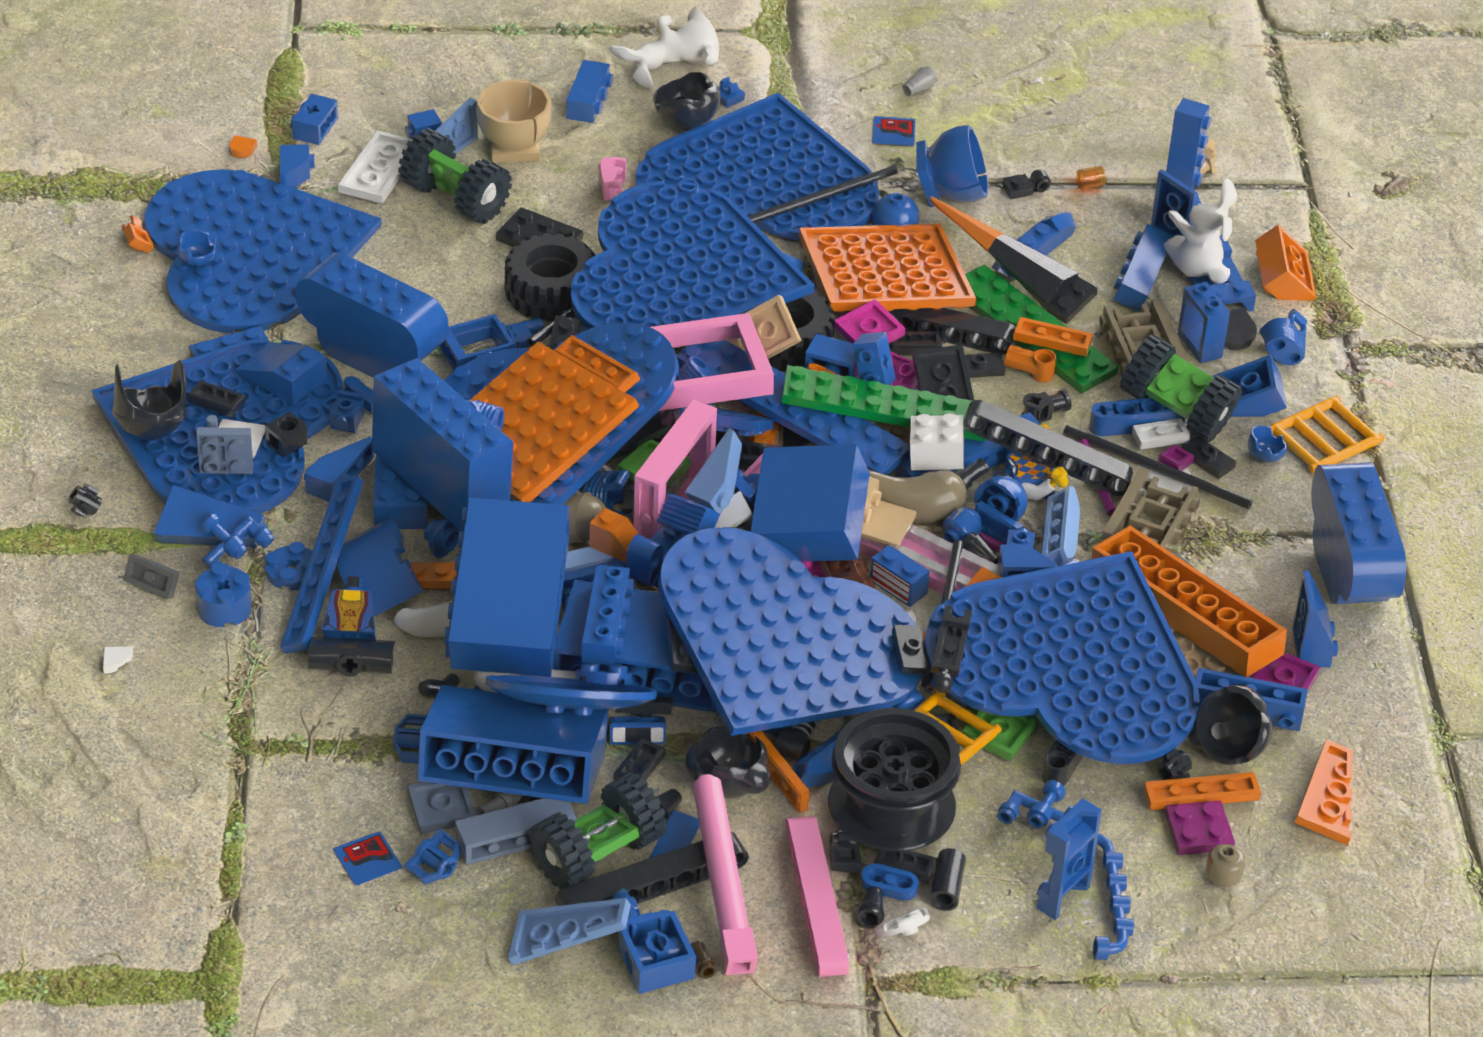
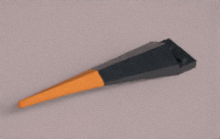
M930 196V202L956 223L996 259L1048 313L1065 324H1068L1097 295L1098 288L1079 277L1078 272Z

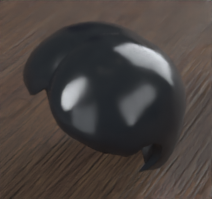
M690 72L680 79L672 80L660 86L653 96L655 109L661 119L669 126L679 130L693 129L709 122L717 113L721 101L718 86L713 81L710 82L707 74L702 72Z
M1231 685L1209 694L1201 702L1197 709L1195 723L1187 739L1192 747L1203 750L1213 761L1224 765L1243 764L1254 760L1266 749L1272 737L1273 721L1268 714L1264 699L1258 692L1244 685Z
M726 726L713 727L704 732L699 744L697 742L694 743L687 751L685 758L687 773L693 783L703 775H713L719 778L724 799L737 798L746 794H759L766 790L770 782V773L767 768V748L757 736H755L756 742L753 743L747 738L745 733L731 736Z

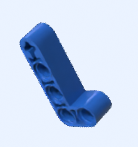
M1153 398L1099 402L1091 408L1089 430L1096 436L1132 434L1133 425L1181 418L1185 425L1186 418Z
M664 526L651 539L639 534L635 535L627 551L626 568H630L629 578L649 587L656 585L660 577L663 560L669 549L674 545L677 537L663 532ZM679 534L678 538L681 539L683 537V534Z

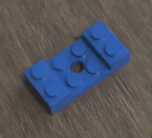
M1220 235L1219 239L1222 242L1223 248L1222 264L1230 269L1228 280L1222 284H1214L1207 275L1198 278L1187 276L1191 285L1207 282L1223 304L1242 302L1248 311H1254L1256 294L1249 281H1243L1231 258L1232 248L1228 240L1223 241L1222 235Z
M1084 798L1075 806H1069L1063 817L1058 822H1052L1045 832V851L1053 855V869L1049 881H1043L1037 890V909L1054 920L1059 918L1061 899L1070 890L1087 891L1090 888L1102 810Z

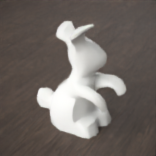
M695 6L688 13V22L678 31L670 30L668 27L672 23L669 15L660 16L657 20L661 34L658 37V41L644 42L636 51L614 45L609 47V52L621 60L636 63L637 66L633 79L639 85L650 89L653 86V81L648 70H655L662 63L683 60L690 63L703 62L706 65L713 66L718 61L719 44L716 31L710 21Z
M1229 179L1223 180L1220 201L1218 203L1193 206L1189 214L1192 225L1174 210L1168 212L1169 217L1184 236L1177 235L1168 239L1164 243V248L1175 265L1186 276L1198 278L1207 275L1214 284L1225 283L1230 276V269L1222 264L1223 248L1222 242L1219 239L1221 228L1223 241H1227L1232 233V220L1227 215L1229 207L1236 201L1237 193L1234 184Z

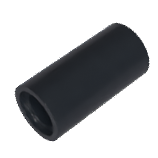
M943 849L937 856L929 900L931 905L938 910L951 911L959 903L966 856L957 849Z

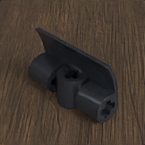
M313 636L309 646L308 669L334 670V666L337 664L340 673L349 677L359 674L362 666H366L367 672L392 674L394 645L396 641Z

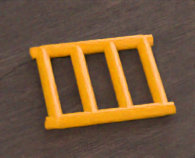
M1338 395L1269 426L1272 428V434L1275 437L1283 436V441L1287 447L1308 465V470L1311 474H1314L1317 465L1337 464L1385 440L1382 433L1376 434L1341 403V398ZM1332 408L1366 439L1357 443L1323 412ZM1313 417L1347 448L1337 452L1303 421ZM1294 426L1327 457L1318 461L1284 430Z
M933 693L914 709V711L926 714L943 724L953 735L957 744L964 747L959 752L961 766L1002 731L999 724L991 725L946 698L945 693ZM938 705L981 731L982 734L975 740H972L928 712Z

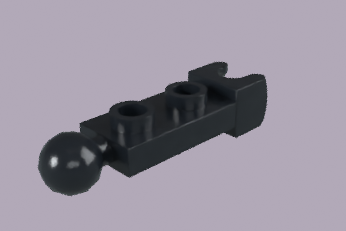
M947 605L944 609L931 666V673H935L931 679L932 688L938 693L950 691L953 686L952 677L958 678L972 618V611L969 609L960 618L952 615V607L950 605Z

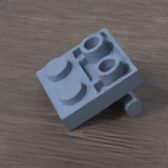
M215 415L208 416L207 427H197L196 434L200 473L253 474L251 428H218L217 417Z

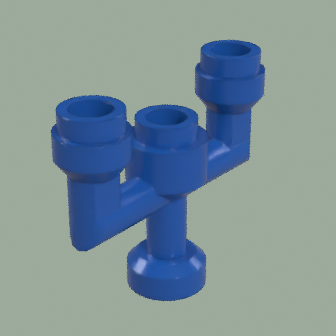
M214 513L204 521L200 529L204 533L212 532L222 543L211 550L202 561L211 569L213 564L221 563L219 558L224 553L230 558L240 559L248 550L245 546L246 542L241 538L247 531L253 535L254 542L264 549L274 541L275 537L268 528L261 527L250 515L230 535L220 525L221 518Z
M1048 780L1042 788L1044 797L1041 802L1014 790L1008 801L1003 802L999 807L997 818L1004 824H1011L1019 815L1018 808L1022 805L1029 809L1027 821L1034 828L1040 829L1045 827L1050 819L1058 822L1063 817L1064 812L1051 806L1054 802H1059L1063 799L1066 789L1060 782Z

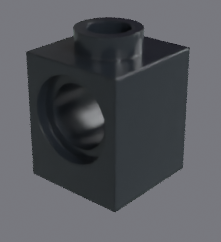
M288 412L265 425L266 445L282 458L307 444L308 430L305 422L300 418L298 419L291 412Z

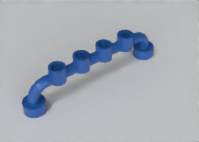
M1098 833L1097 845L1103 850V868L1106 869L1107 874L1106 889L1110 893L1109 908L1110 913H1113V934L1116 935L1117 940L1114 943H1109L1108 937L1095 936L1093 941L1094 960L1107 961L1109 955L1122 952L1128 945V936H1133L1134 920L1125 918V914L1130 912L1131 900L1129 896H1122L1121 891L1125 892L1127 888L1126 874H1118V870L1123 868V853L1115 852L1112 842L1106 836Z

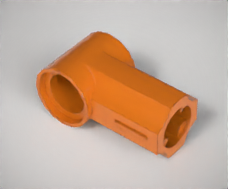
M1010 345L1004 364L1007 367L1031 373L1034 380L1045 383L1051 381L1054 377L1056 355L1049 349H1039L1034 352Z

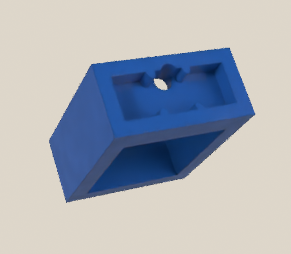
M1207 282L1184 287L1177 332L1200 364L1223 358L1230 311Z
M493 314L449 326L448 337L439 345V348L454 371L457 367L476 359L477 355L517 348L515 339L513 337L510 338L505 324L501 323L497 316ZM491 338L496 344V347L467 355L462 349V346Z

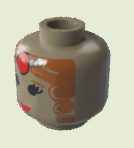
M1221 844L1212 848L1206 863L1208 879L1220 887H1230L1239 883L1245 867L1243 852L1230 844Z

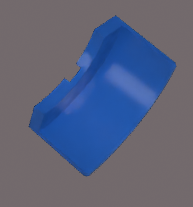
M392 516L344 541L337 561V567L345 587L346 578L356 576L363 579L362 590L372 592L375 616L423 591L409 560L402 559L401 554L406 552L404 538Z

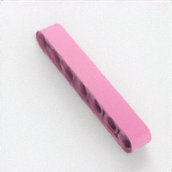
M816 816L787 818V840L817 976L820 978L848 975V953Z

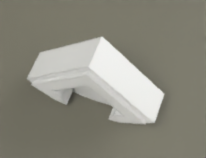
M133 646L105 647L104 673L115 672L118 670V667L126 662L129 663L133 657Z

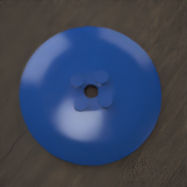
M491 675L486 676L485 685L498 693L516 700L546 706L545 712L562 713L564 708L574 709V714L591 715L593 710L618 709L641 705L656 699L657 690L622 683H618V685L589 683L585 679L577 681L574 678Z

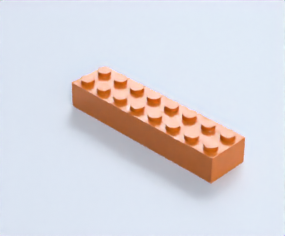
M1131 525L1092 547V559L1132 551L1168 625L1242 676L1249 677L1284 655L1287 629Z

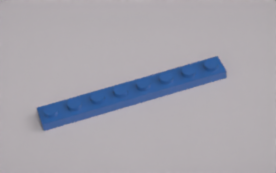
M358 475L336 480L280 646L286 654L309 648L364 482Z

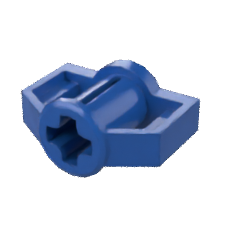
M406 714L395 726L393 748L402 763L419 764V752L401 751L400 748L419 749L420 729L404 727L406 725L422 726L427 715Z
M440 829L431 839H426L420 843L414 856L404 866L409 873L423 884L446 879L457 867L461 851L460 844ZM443 843L453 851V855L448 856L438 846ZM425 863L436 872L428 874L419 865Z

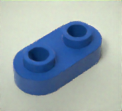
M870 864L862 870L861 885L865 890L875 886L883 891V896L907 901L913 899L918 893V878L908 871L881 864Z

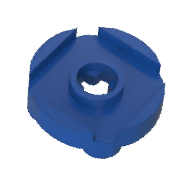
M293 542L289 546H284L268 553L265 566L268 581L277 588L282 589L281 585L290 586V590H299L312 550L305 548V545L301 542Z
M583 663L581 668H576L575 680L581 681L582 676H586V682L618 685L621 679H625V685H631L632 673L628 672V666L611 665L608 670L600 669V664Z

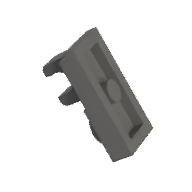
M130 554L123 580L169 599L174 597L180 572L140 555Z

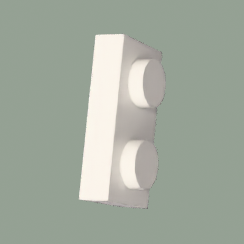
M1181 418L1133 425L1132 434L1140 450L1187 443L1190 437Z

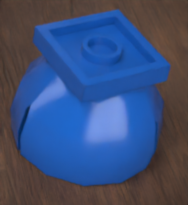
M964 125L943 132L931 147L927 146L926 140L916 142L917 174L930 208L935 207L930 202V196L940 200V197L945 196L960 203L975 202L988 197L987 174L977 177V175L987 172L979 141L973 127Z

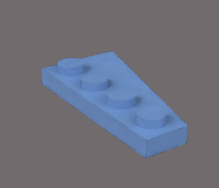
M471 97L435 130L454 142L453 145L456 147L455 154L478 139L477 101Z
M627 898L521 910L518 914L508 959L512 965L624 930L626 929L631 905Z

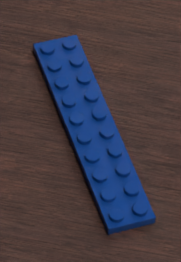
M726 340L688 345L676 355L680 367H683L691 356H696L705 360L720 375L753 370L747 353ZM772 366L771 368L774 373V393L772 395L738 399L818 446L857 444L868 470L889 475L910 455V444L866 419L781 403L785 374Z

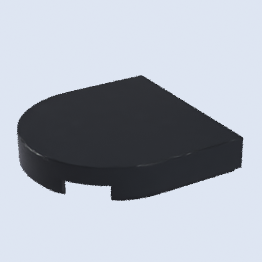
M1244 307L1229 310L1230 316L1225 346L1230 347V350H1241L1251 346L1257 334L1255 322Z

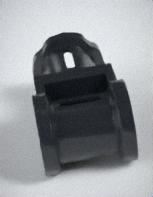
M1065 389L1057 391V394L1050 396L1046 392L1029 393L1023 398L1025 408L1021 415L1031 413L1041 425L1043 422L1052 419V413L1071 410L1070 396Z

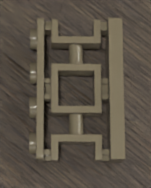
M1161 298L1152 299L1151 307H1148L1147 304H1142L1140 313L1121 315L1118 307H1113L1112 311L1109 305L1104 306L1103 315L1099 317V324L1101 330H1104L1106 333L1108 346H1111L1113 349V358L1120 366L1121 377L1127 369V364L1132 360L1131 357L1137 352L1139 347H1135L1133 341L1148 339L1152 334L1176 348L1175 354L1189 362Z
M1140 467L1105 526L1101 542L1123 530L1129 521L1128 526L1131 525L1156 543L1161 541L1160 545L1173 552V545H1178L1181 540L1182 529H1187L1190 524L1191 513H1196L1200 504V498H1197L1198 487L1193 486L1189 492L1188 487L1183 486L1179 493L1158 487L1159 477L1154 476L1153 479H1150V470ZM1176 509H1179V512H1178L1177 516L1175 517V515H1176ZM1143 513L1164 519L1160 526L1140 518Z

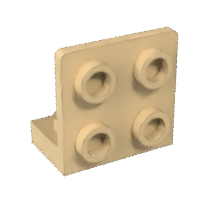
M869 477L861 537L898 548L915 520L917 512L882 501V492L879 491V480Z

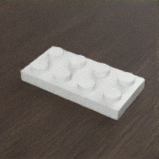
M377 130L338 184V192L383 204L400 180L399 175L401 173L398 172V168L401 164H399V159L403 158L401 153L403 149H407V142H412L413 139Z

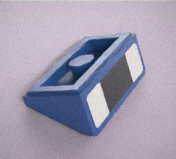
M638 716L609 717L610 743L612 745H636L641 738L654 744L666 743V720L664 716L648 718Z

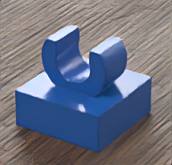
M729 77L720 80V86L718 87L721 95L720 104L729 108L745 100V92L738 88L736 82H730Z

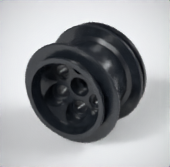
M883 708L869 711L855 717L844 726L837 737L832 751L831 765L836 779L831 785L828 796L829 812L838 828L849 831L850 838L864 846L892 852L919 849L941 838L949 830L955 818L956 800L952 790L956 786L961 772L959 748L950 731L939 721L926 714L903 708Z

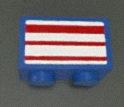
M888 545L872 557L870 577L874 584L909 607L928 594L930 571L891 545Z

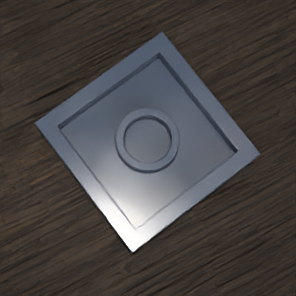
M430 782L407 785L408 796L420 834L454 828L455 821L477 816L468 788Z

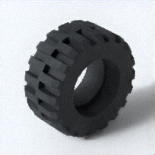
M549 233L543 234L540 237H537V235L531 236L527 241L525 239L522 240L517 246L512 248L505 259V295L507 300L516 311L520 310V313L526 317L532 316V319L541 318L546 320V322H552L555 319V315L560 316L565 310L572 307L571 284L576 272L580 273L584 268V263L596 256V254L584 242H578L576 238L571 236L569 238L564 237V234H557L555 236Z
M815 290L812 294L785 303L802 341L768 359L770 366L781 372H786L787 365L805 368L806 351L815 334L834 338L835 312L828 305V301Z

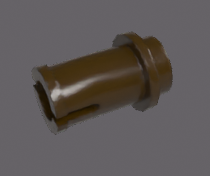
M695 941L690 945L696 955V975L703 979L711 978L717 971V962L714 958L710 957L703 942Z

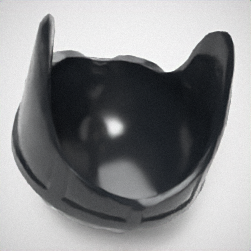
M181 360L175 362L170 382L166 387L151 386L141 390L129 387L123 388L121 370L119 365L116 364L112 414L127 433L139 439L153 441L172 433L178 428L182 420L186 418V378L184 365Z

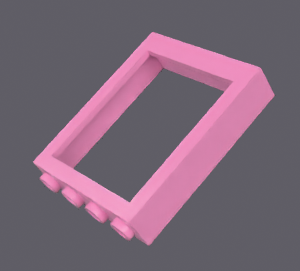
M749 313L651 327L663 334L670 341L672 347L741 338L753 368L750 371L674 381V391L659 411L688 407L693 400L710 404L772 395L774 393V373Z
M693 400L636 473L634 486V528L641 536L651 539L663 527L657 523L656 519L659 518L663 504H665L666 482L688 453L691 459L688 478L675 495L689 500L685 493L686 489L715 449L717 408Z

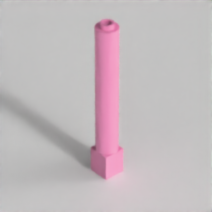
M703 775L693 783V792L721 936L719 946L725 976L754 973L758 957L752 927L748 925L721 780L713 775Z

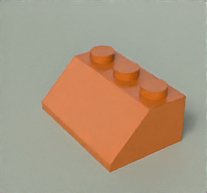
M1276 225L1255 240L1257 248L1255 253L1260 264L1258 269L1262 275L1261 285L1266 293L1274 295L1278 300L1313 301L1317 298L1308 252L1279 225Z

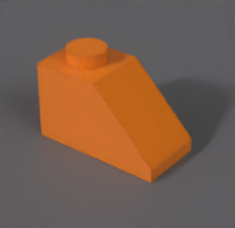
M604 508L590 522V547L627 563L629 544L633 537L639 533L627 517Z

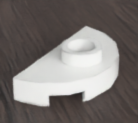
M920 907L882 923L874 929L877 938L893 936L899 933L902 936H908L918 932V926L927 922L930 916L927 908Z

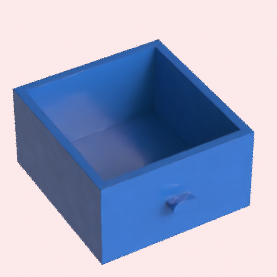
M857 444L764 448L751 532L780 544L801 562L858 560L870 473Z

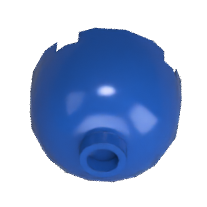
M887 194L881 197L873 208L872 226L919 224V209L914 200L904 194Z
M998 475L980 484L974 495V503L982 501L1016 522L1026 513L1028 504L1027 493L1023 486L1012 477Z

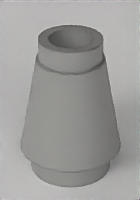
M929 66L920 67L902 85L903 91L908 96L929 89L934 86L937 76Z

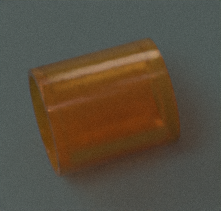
M1100 165L1077 170V185L1081 191L1105 186L1106 173L1104 168Z

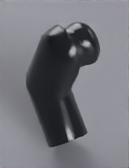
M454 673L448 674L443 680L426 679L419 683L418 691L423 696L436 698L441 685L456 687L460 680Z

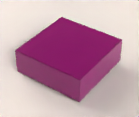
M1174 444L1158 455V462L1183 471L1194 463V456Z

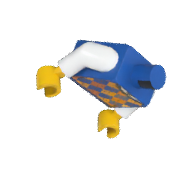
M1047 424L1040 425L1050 430ZM1017 452L1006 456L1005 469L993 470V477L998 475L1009 476L1017 480L1025 489L1027 498L1035 501L1048 499V496L1055 494L1056 486L1063 488L1068 484V474L1063 467L1053 469Z

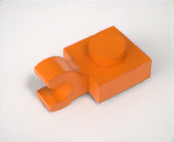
M131 215V223L122 225V231L127 238V244L134 250H141L148 254L154 248L148 232L142 229L141 220Z

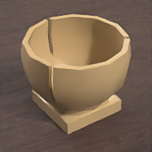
M511 79L495 82L481 91L476 106V117L482 133L491 142L492 162L540 161L539 141L547 134L553 113L552 101L546 89L532 82L530 90V81Z

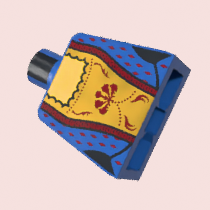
M356 576L347 577L345 589H334L332 591L322 626L324 637L377 640L372 592L362 590V578Z

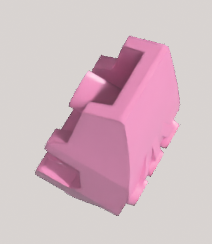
M603 157L602 161L599 162L598 183L600 184L603 201H610L615 197L616 193L622 192L621 184L626 181L627 159Z

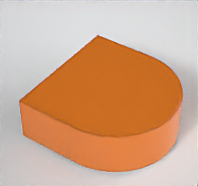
M234 135L229 144L231 155L237 158L249 157L257 147V139Z

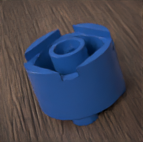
M221 562L213 564L211 569L203 572L198 577L195 583L197 609L200 618L205 623L214 627H225L224 624L233 622V625H238L249 617L252 611L250 577L247 573Z

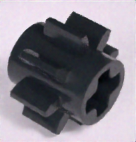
M86 483L83 487L76 486L68 499V502L73 505L71 511L83 517H86L87 513L94 515L102 503V498L97 496L100 490Z
M1175 748L1164 756L1159 757L1161 762L1157 764V770L1163 780L1190 777L1188 771L1192 769V761L1186 752Z

